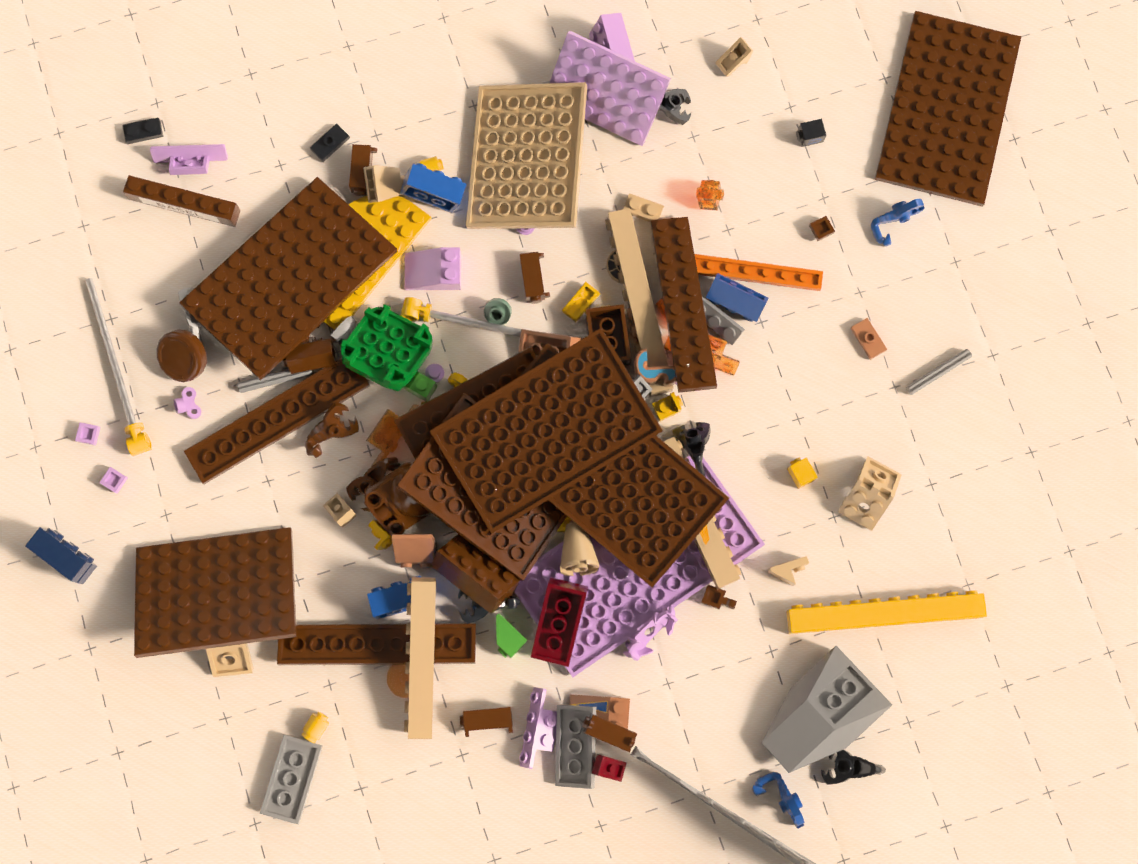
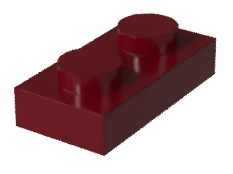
M597 754L592 774L622 782L627 762Z

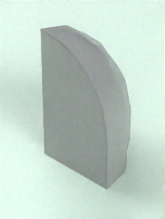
M352 316L346 318L331 334L333 340L341 345L343 340H347L358 325L357 321Z

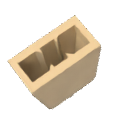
M378 165L364 167L368 203L380 202L402 195L399 193L405 175H400L399 168Z

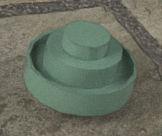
M493 298L486 303L483 312L488 322L504 325L510 320L512 309L510 304L504 299Z

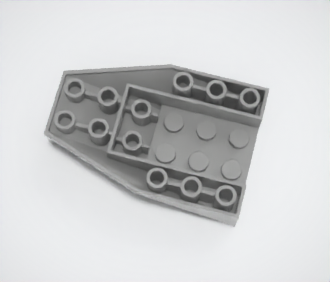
M836 645L791 687L761 743L784 769L791 773L846 749L893 704Z

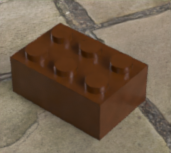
M624 304L586 309L585 317L588 335L602 328L623 365H630L631 354Z

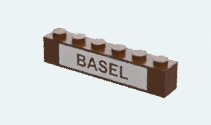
M128 175L123 193L129 200L236 227L241 211L235 202Z

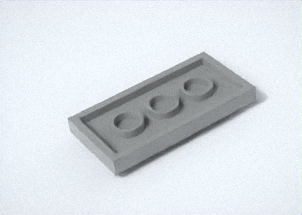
M557 705L555 786L584 789L595 788V775L592 774L595 762L596 738L585 734L582 724L586 716L589 717L591 713L596 715V707Z
M289 735L283 736L260 814L299 825L323 745Z

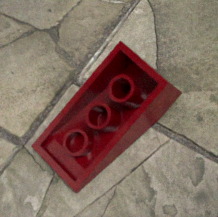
M550 577L531 658L569 667L588 586Z

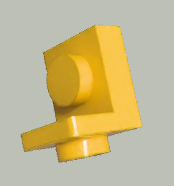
M672 392L669 396L652 403V406L659 421H663L680 413L683 403L679 395L676 396Z
M372 520L368 526L372 529L371 533L380 539L374 548L376 550L388 549L392 545V536L377 520Z

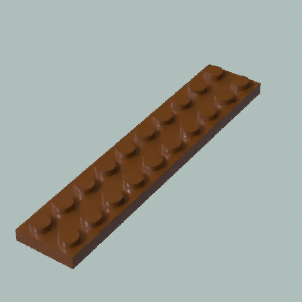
M688 217L651 220V230L678 393L717 389L718 385Z
M342 358L336 361V365L323 368L186 449L184 453L202 484L205 485L326 413L334 402L343 403L368 388L370 384L365 377L347 368L342 363Z
M476 623L435 624L434 664H476ZM406 624L296 625L297 637L278 639V666L406 665V662H410V654H406V642H410V635H406Z

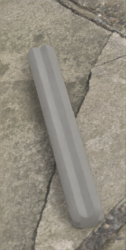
M969 349L963 350L909 384L906 390L910 395L915 394L972 357V353Z
M290 370L266 375L261 381L258 378L238 382L237 386L239 392L244 393L310 376L313 372L309 370L291 374Z

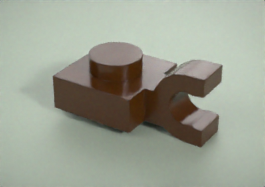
M708 584L701 603L720 610L722 604L734 610L737 601L724 597L725 590H717L716 587Z

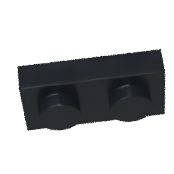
M159 117L122 125L127 145L164 137Z

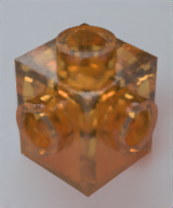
M701 181L700 187H697L696 190L699 209L718 211L720 200L724 198V189H721L720 181Z

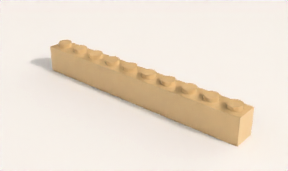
M628 208L609 212L605 224L607 231H611L612 237H609L611 248H615L616 255H613L615 265L620 268L618 273L619 283H623L625 289L622 291L624 302L627 301L629 306L626 311L628 319H632L633 326H631L632 337L637 339V344L635 345L636 354L640 350L647 348L648 367L668 366L631 210ZM660 380L654 385H649L653 389L649 393L650 397L672 392L674 387L673 385L665 387L663 386L664 381Z

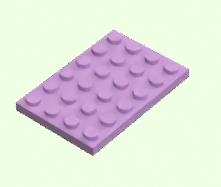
M569 31L549 84L586 82L585 119L643 146L671 78Z

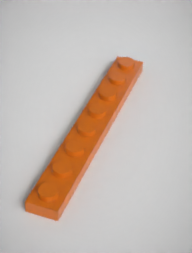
M695 254L698 275L716 277L719 273L733 280L821 291L823 271Z

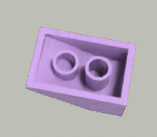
M440 247L405 253V290H461L460 247Z

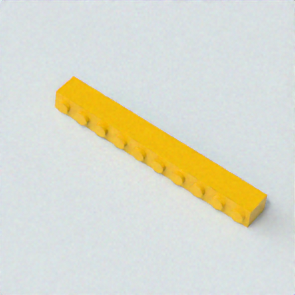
M977 590L965 591L966 595H958V592H949L944 597H939V593L927 594V598H920L919 595L907 596L908 600H900V597H890L885 602H881V598L869 599V603H861V600L849 601V605H842V602H831L830 606L823 607L822 603L811 604V608H803V605H793L791 609L786 611L789 634L984 618L987 617L984 593L978 594Z

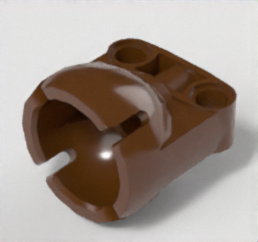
M411 462L404 463L375 484L367 486L364 490V499L367 507L391 536L402 535L405 530L431 514L396 487L412 465ZM371 494L378 495L375 499L368 497ZM394 523L400 524V526L396 528L392 527L391 525Z

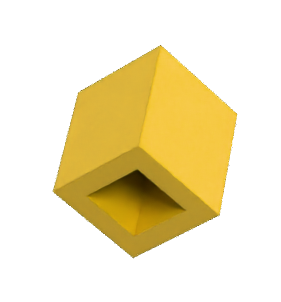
M800 457L790 462L791 466L787 469L798 489L818 478L807 457L802 460Z

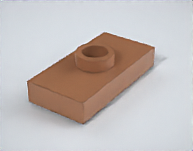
M868 318L850 328L870 360L887 351L885 344Z

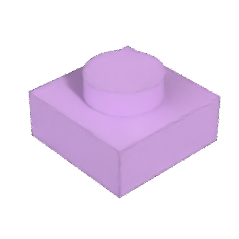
M80 422L75 441L96 446L101 427Z
M110 467L99 483L118 494L128 477Z

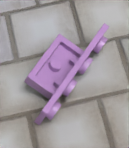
M224 144L150 147L154 163L170 162V175L207 174L209 161L228 160Z
M534 687L530 696L531 704L527 714L526 731L523 735V749L519 758L520 767L533 768L536 749L551 752L554 749L557 711L543 709L546 689Z

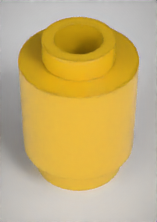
M437 156L419 161L420 164L425 165L427 169L432 171L444 170L442 159H438Z
M317 712V714L312 713L303 727L301 735L308 741L315 743L316 740L321 738L329 725L328 717L321 712Z

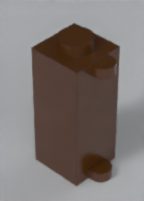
M352 144L349 188L351 193L358 196L367 194L364 167L372 166L373 153L378 151L377 148L371 147V145Z
M538 251L520 254L526 302L531 304L541 303L542 300L550 297V292L544 293L539 260L544 258V253H538Z
M325 339L298 345L283 359L285 367H289L291 374L336 365L333 341Z
M511 707L463 711V715L460 716V727H464L465 737H469V731L509 728V733H513Z
M591 713L589 717L586 716L582 724L585 734L629 753L635 744L636 732Z

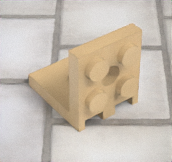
M867 456L856 483L843 501L838 513L872 531L894 499L902 474ZM860 503H866L869 508H862Z
M248 644L206 649L213 677L253 673V664ZM226 656H231V657H233L234 659L229 660V659H226L225 657H226Z

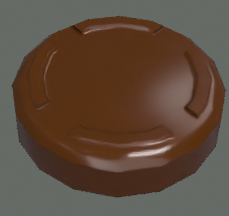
M178 329L165 334L158 342L156 352L160 368L174 381L183 383L192 381L204 372L207 364L206 351L196 335L187 330Z

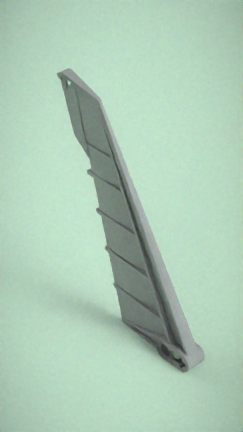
M637 746L632 750L631 756L654 767L792 863L816 864L653 762Z

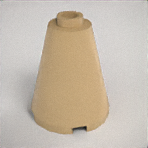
M571 520L565 528L560 571L563 575L574 576L573 573L580 572V576L595 573L598 571L599 562L589 534Z

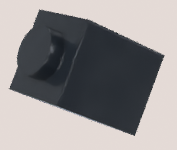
M822 118L800 123L796 136L797 140L801 141L802 147L824 142L827 134Z

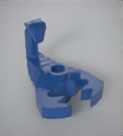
M914 199L908 203L906 201L898 202L892 206V211L873 219L871 229L876 242L883 244L885 247L891 245L890 234H887L886 238L882 237L878 225L897 221L900 223L909 221L911 219L910 216L919 214L925 209L922 199Z
M771 772L758 778L755 786L752 787L754 794L759 796L766 793L762 785L776 780L781 801L778 803L782 812H788L797 829L805 826V821L799 810L803 807L801 800L796 792L790 793L781 774Z

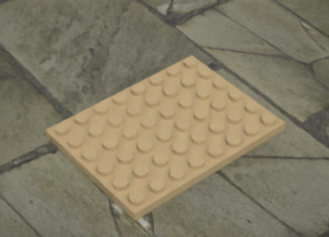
M586 82L479 86L466 227L468 229L576 228L587 96Z

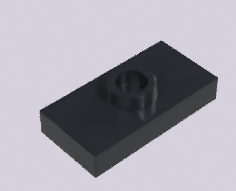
M336 123L310 147V150L324 162L348 141L350 136Z

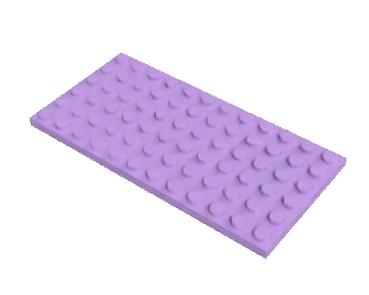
M689 455L686 458L689 459L691 465L695 468V464ZM703 457L702 464L706 478L730 497L716 513V521L714 523L717 529L720 528L724 534L725 539H723L725 546H729L732 551L733 557L731 559L733 564H738L763 547L765 543ZM590 535L589 537L599 562L598 571L584 576H580V572L573 573L574 576L563 575L560 571L563 542L539 557L524 581L519 582L514 592L538 626L550 577L588 586L569 667H566L573 678L623 644L629 637H633L653 617L654 612H662L661 606H665L668 610L670 605L675 608L713 581L694 540L653 587H650Z

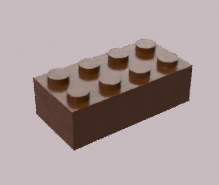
M459 534L437 551L431 564L433 569L490 614L513 595L520 582L512 573L504 569Z

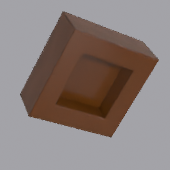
M827 216L809 224L817 241L835 233Z

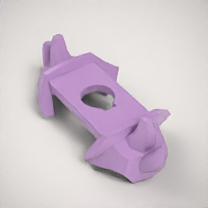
M672 605L669 606V610L665 606H661V613L654 612L653 617L632 638L629 637L630 643L628 641L625 642L628 651L623 652L626 657L638 661L640 657L653 653L654 650L646 647V645L663 627H666L667 635L670 636L673 633L674 624L678 619L675 616V610ZM653 627V631L650 634H644L646 629Z

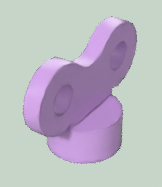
M186 387L181 393L182 397L174 399L176 413L187 412L189 418L197 419L201 415V408L194 402L196 391L191 387ZM190 392L192 396H187L186 393ZM196 410L197 413L192 414L191 411Z

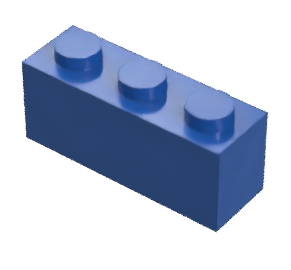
M719 273L715 277L706 296L712 304H720L726 307L727 311L743 315V318L750 322L758 321L769 297Z

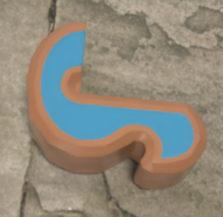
M647 348L639 351L634 361L635 376L641 375L648 385H654L660 380L664 381L663 386L665 387L676 383L674 366L648 367Z

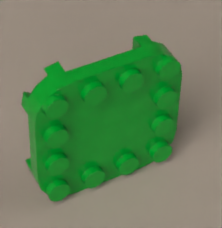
M384 304L383 307L372 309L369 307L364 311V317L348 339L343 340L341 344L342 363L350 370L382 387L400 391L402 387L412 380L430 354L433 342L432 335L427 325L423 323L420 326L391 311V306Z

